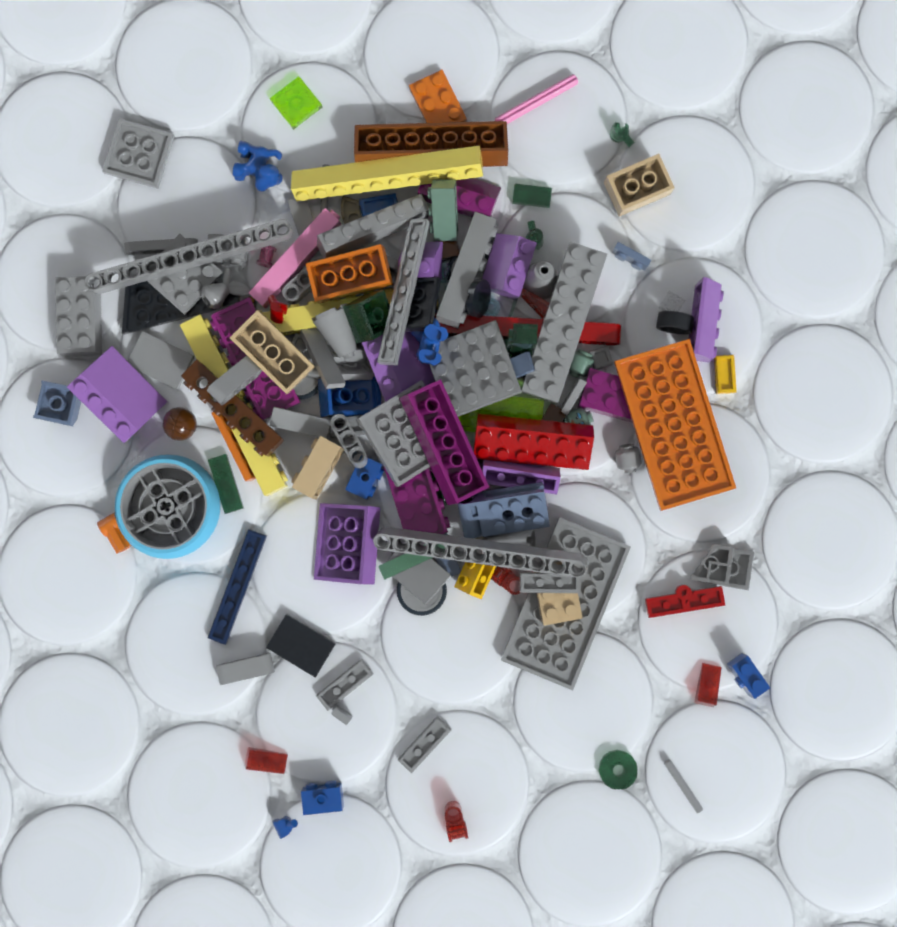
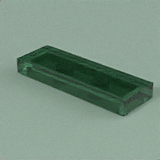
M224 454L208 459L224 513L229 514L244 509L228 455Z

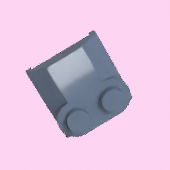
M41 381L42 385L33 418L73 427L78 418L81 401L66 385Z

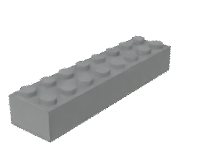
M573 242L569 243L531 357L535 371L525 375L521 387L523 393L556 404L559 403L607 253Z

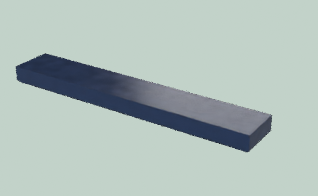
M248 529L208 639L224 645L227 644L266 541V535Z

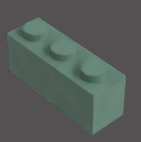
M433 180L431 187H428V199L432 200V205H429V216H433V222H430V233H434V241H457L456 180Z

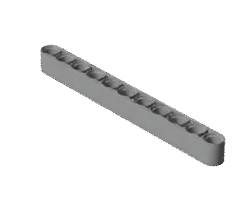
M279 219L90 273L85 277V286L96 294L106 293L287 241L292 237L293 230L287 220ZM285 226L288 228L286 233H278L281 227ZM263 232L269 233V237L266 239H261L260 235ZM249 237L251 240L248 244H241L243 238ZM227 242L232 243V246H231L230 249H228V250H224V249H223V245H224L225 243H227ZM207 248H213V252L210 255H204ZM189 253H194V258L187 261L186 256ZM174 258V265L167 266L168 260ZM156 264V269L150 272L149 266ZM133 269H137L136 276L130 277V272ZM118 274V280L111 282L112 276ZM95 280H99V285L96 288H93V282Z
M392 527L381 528L373 540L375 547L384 551L576 578L582 577L586 573L588 565L587 557L581 553ZM381 536H385L388 541L383 540ZM400 539H404L407 543H402ZM418 541L424 542L426 546L420 545ZM437 544H442L445 549L438 547ZM457 547H462L464 551H459ZM476 549L482 550L484 554L477 553ZM495 552L502 553L503 557L497 556ZM514 555H520L523 559L519 560ZM534 558H541L543 562H537ZM555 560H559V561H561L563 564H562V565H557V564L554 563V561H555ZM574 563H580L583 567H575Z

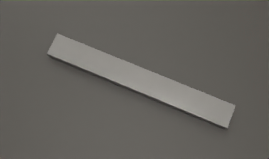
M410 219L377 360L381 365H398L430 222L428 219Z

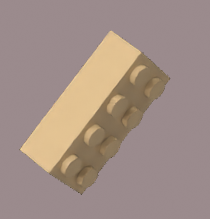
M259 310L230 337L286 394H289L315 368V365Z

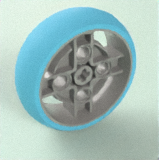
M178 455L154 456L134 466L121 481L115 498V517L124 538L140 552L160 559L183 557L200 548L214 532L220 515L219 492L209 473L195 461ZM164 468L179 469L190 474L194 479L185 484L175 478H163L159 470ZM142 483L145 490L139 499V512L132 515L133 496L139 484ZM157 485H160L162 488V492L159 495H156L154 492ZM186 491L188 493V499L187 501L183 502L181 500V494ZM204 497V516L199 528L195 532L191 523L197 510L196 501ZM165 503H171L170 510L164 509ZM151 511L155 515L152 522L147 518L148 513ZM176 518H179L181 520V526L179 528H175L174 526V520ZM150 529L160 535H172L177 544H156L144 537L142 533Z

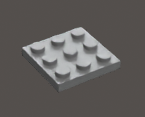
M119 118L102 172L158 189L175 137L174 134Z
M179 233L162 253L192 244ZM189 253L186 256V260H192L194 253ZM169 259L167 266L174 265L175 259ZM211 262L151 279L148 282L185 315L201 298L202 288L206 285L214 284L223 272ZM156 264L149 266L150 272L156 269Z

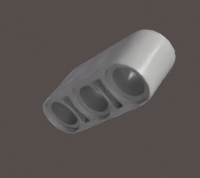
M316 258L313 261L321 260L323 258ZM306 267L289 281L282 290L284 298L290 304H297L312 291L310 283L307 285L301 283L305 277H309ZM291 290H296V296L293 298H289L288 292Z
M246 356L208 387L207 392L220 405H223L255 380L262 370Z
M342 414L334 415L330 420V424L351 464L356 468H363L368 462L364 448L347 418ZM338 422L345 423L342 428H336ZM347 438L354 439L352 444H344ZM362 454L363 458L360 461L353 460L354 456Z
M271 653L216 665L220 685L275 672Z

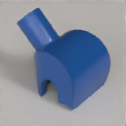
M288 816L272 821L280 839L287 836L292 831V828L298 825L296 819L291 820Z

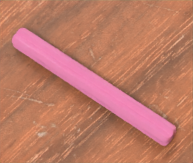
M574 74L499 115L495 118V121H507V124L576 86L578 84L577 77Z

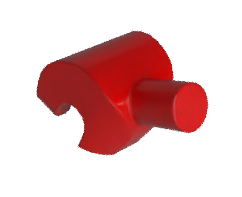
M270 295L268 297L270 302V319L275 323L282 324L283 316L287 314L288 305L277 301L274 295Z

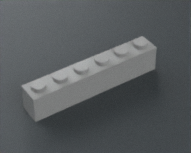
M419 194L317 235V247L323 259L350 252L407 229L410 219H428L429 207L422 194Z
M477 212L474 213L436 315V319L440 323L457 329L460 323L464 324L467 315L464 312L466 300L470 296L468 289L475 279H480L477 277L479 271L483 272L486 264V261H484L485 254L489 255L492 247L490 243L491 238H495L498 231L496 226L497 219Z

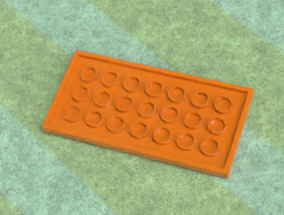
M690 339L614 361L659 510L663 511L736 489Z

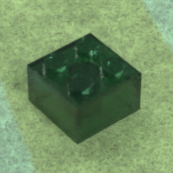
M384 290L367 293L343 306L356 343L371 341L384 334L390 308Z

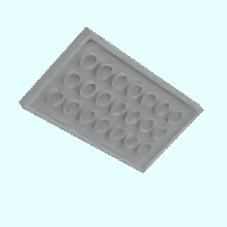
M559 517L546 549L581 553L587 557L588 565L586 573L580 577V593H578L583 618L544 626L541 622L536 593H528L501 661L573 691L631 546ZM574 563L575 567H583L580 563Z

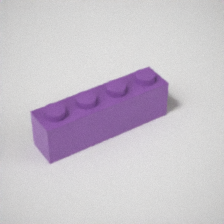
M483 460L482 472L488 484L514 487L543 482L545 493L556 495L558 493L561 478L560 468Z

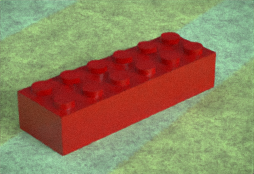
M478 414L474 454L477 459L589 470L594 443L593 425Z

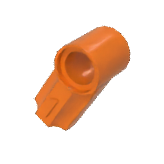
M115 512L97 522L99 530L108 538L116 554L132 546L122 535L116 521Z

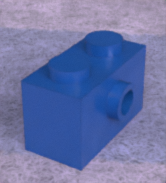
M368 458L366 466L363 468L355 467L345 490L366 500L369 497L372 498L377 488L374 486L376 480H381L385 471L382 469L383 464Z
M741 653L727 663V666L736 677L734 679L736 684L741 689L743 688L751 698L756 699L770 689V686L748 655Z
M328 781L325 782V785L317 786V783L306 784V787H303L301 790L303 815L343 811L342 783Z

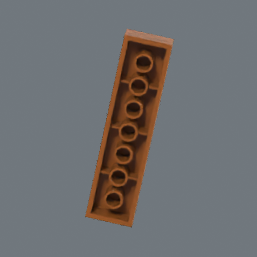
M507 121L355 125V162L480 146L483 167L508 166Z

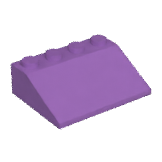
M384 332L361 341L385 402L421 380L425 386L435 382L430 364H422L416 357L420 343L411 332H405L398 365H381L377 362Z
M113 346L67 386L123 443L168 402Z
M320 503L314 580L375 584L377 548L373 540L379 532L381 507Z

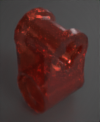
M497 566L491 579L513 595L520 594V589L513 592L509 587L510 583L514 580L520 583V578L513 574L509 568ZM501 570H503L501 575L497 578V575L501 572Z
M456 801L448 802L445 806V821L449 843L459 838L465 837V839H469L461 805ZM456 809L458 814L451 816L448 814V811Z

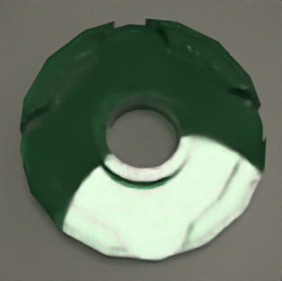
M623 750L609 751L602 757L599 763L600 778L611 789H627L633 785L638 774L636 761L629 753ZM616 765L623 766V772L620 775L613 773V768Z

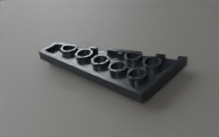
M148 281L125 287L122 334L125 335L227 308L240 302V296L229 293L222 306L218 309L209 308L201 297L184 315Z

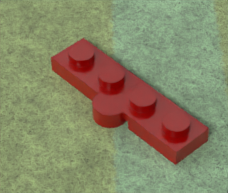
M679 585L675 589V594L645 598L648 618L726 606L722 586L691 591L689 586Z

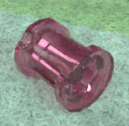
M272 246L260 248L261 252L259 259L256 260V264L271 268L273 266V255L277 249Z

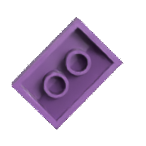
M496 234L482 279L489 282L491 292L512 300L520 297L535 251L536 242L521 236Z

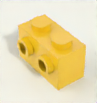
M465 562L454 587L471 596L482 599L496 566Z

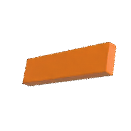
M212 412L211 414L244 480L252 481L256 479L232 429L225 423L227 419L223 415L219 417Z

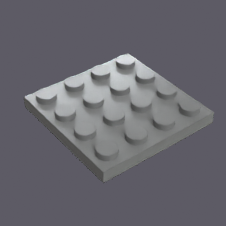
M496 320L440 342L438 353L441 354L442 359L437 365L433 366L430 364L435 382L441 379L457 416L522 393Z
M422 380L357 418L358 423L396 487H399L430 467L399 399L424 387L425 385Z

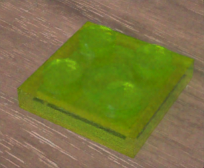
M299 76L269 98L293 130L323 108L320 101Z

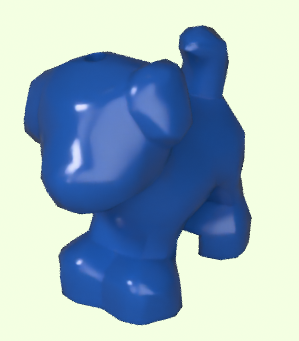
M246 141L239 142L238 153H241L240 157H250L247 163L234 164L233 177L235 180L244 181L246 176H254L255 187L258 191H265L270 187L279 185L283 179L282 174L276 166L266 163L273 156L280 160L282 158L281 151L267 149L263 146H254Z
M434 317L433 324L426 325L424 331L411 332L420 343L416 352L417 359L422 364L427 363L433 366L440 363L442 359L441 354L438 353L440 342L448 337L447 329L440 327L439 321Z

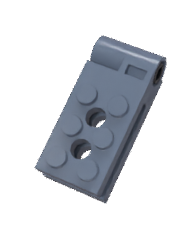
M543 482L482 491L457 503L465 538L473 539L481 535L486 537L550 527Z

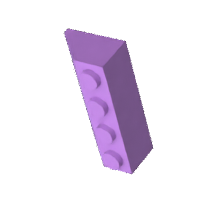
M703 277L695 285L691 313L694 317V324L688 339H690L696 361L709 363L716 357L717 347L714 345L715 339H718L719 336L717 320L719 321L721 318L719 304L723 300L724 291L721 290L722 284L707 277Z

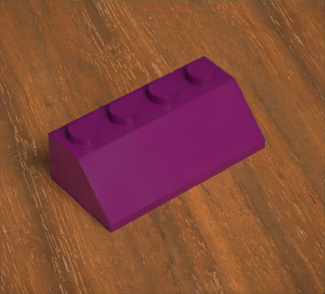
M475 178L456 180L458 213L472 218L475 212L491 217L501 187ZM432 183L420 185L418 195L422 194L425 201L432 204V200L428 199V187H431Z

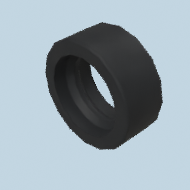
M661 311L658 313L656 328L667 333L691 334L694 317L683 312Z

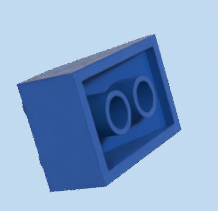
M373 376V379L345 380L344 388L326 389L321 378L318 379L320 417H333L336 414H342L345 417L361 416L381 405L380 387L376 377Z

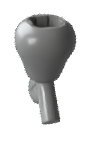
M225 268L222 282L204 286L201 291V297L209 308L218 309L222 306L229 293L243 296L249 294L251 289L243 282H230L231 269Z

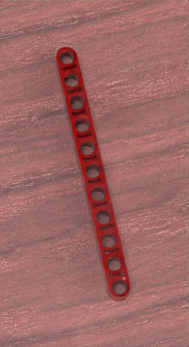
M466 315L464 324L460 323L458 329L440 322L439 324L440 327L447 329L448 336H455L496 320L503 339L537 341L544 319L496 316L476 318ZM585 322L578 344L620 345L621 325Z

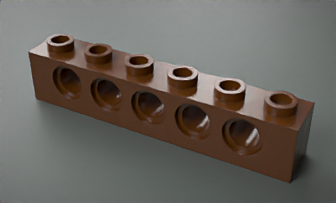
M196 359L181 375L185 380L183 384L191 391L195 389L199 393L197 397L205 404L209 402L213 406L211 410L217 416L223 415L227 419L225 423L232 430L237 428L241 432L239 436L246 443L252 442L255 445L253 449L261 457L263 455L269 457L284 442V439L237 395L223 405L214 401L213 397L207 392V389L218 377L199 360ZM202 379H207L208 381L205 388H200L199 386ZM235 405V413L229 415L227 412L228 407ZM245 418L250 419V425L247 428H243L241 425L242 420ZM259 431L264 432V439L261 441H257L255 438L256 433Z

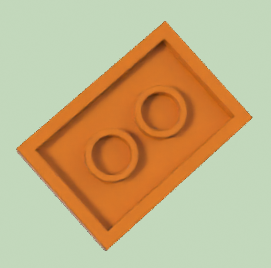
M443 69L409 85V89L426 123L467 122V118Z

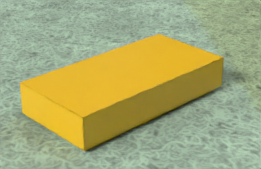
M734 355L716 356L714 358L716 394L736 393Z

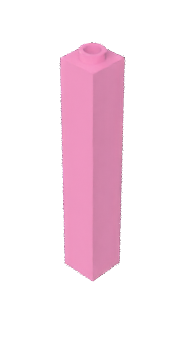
M325 208L250 290L249 294L264 308H267L270 305L268 297L270 295L277 297L282 292L284 286L319 251L317 235L342 225L339 221L340 216L335 211L331 210L329 212Z

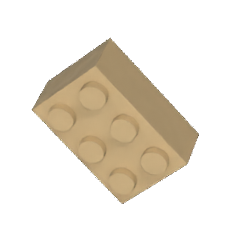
M660 154L606 176L604 181L606 190L619 217L669 196L675 188Z
M322 436L319 439L315 438L310 447L313 450L309 456L306 455L301 463L303 468L300 473L297 472L291 481L293 483L292 488L316 500L344 452L342 447Z
M561 561L554 562L557 565L563 564ZM536 593L541 622L544 626L583 618L578 593Z

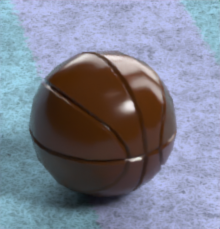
M176 407L165 414L162 426L168 437L173 440L182 441L189 439L194 434L197 428V420L195 415L187 408Z

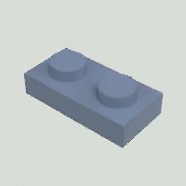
M620 242L616 244L612 251L617 259L628 261L637 270L642 269L645 271L651 262V259Z

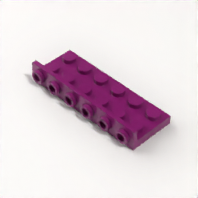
M250 297L211 315L213 320L210 323L214 331L218 330L221 336L218 338L223 349L227 348L230 354L227 358L231 366H234L247 356L230 337L256 312ZM263 371L246 386L247 390L244 391L248 401L252 400L255 406L252 408L253 411L263 420L272 416L274 407L288 409L301 403L294 389L289 394H286Z
M431 467L399 487L395 486L385 469L402 528L436 534L448 533L447 528L451 526L448 517H443L442 510L445 507L442 498L438 499L436 491H439L437 481H432L430 473H433Z

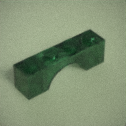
M513 323V327L509 329L505 342L509 356L516 357L522 353L530 352L532 357L533 348H536L538 324Z

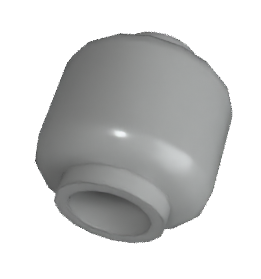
M634 444L621 445L615 452L617 467L624 470L625 473L635 472L636 468L642 464L640 449L635 447Z

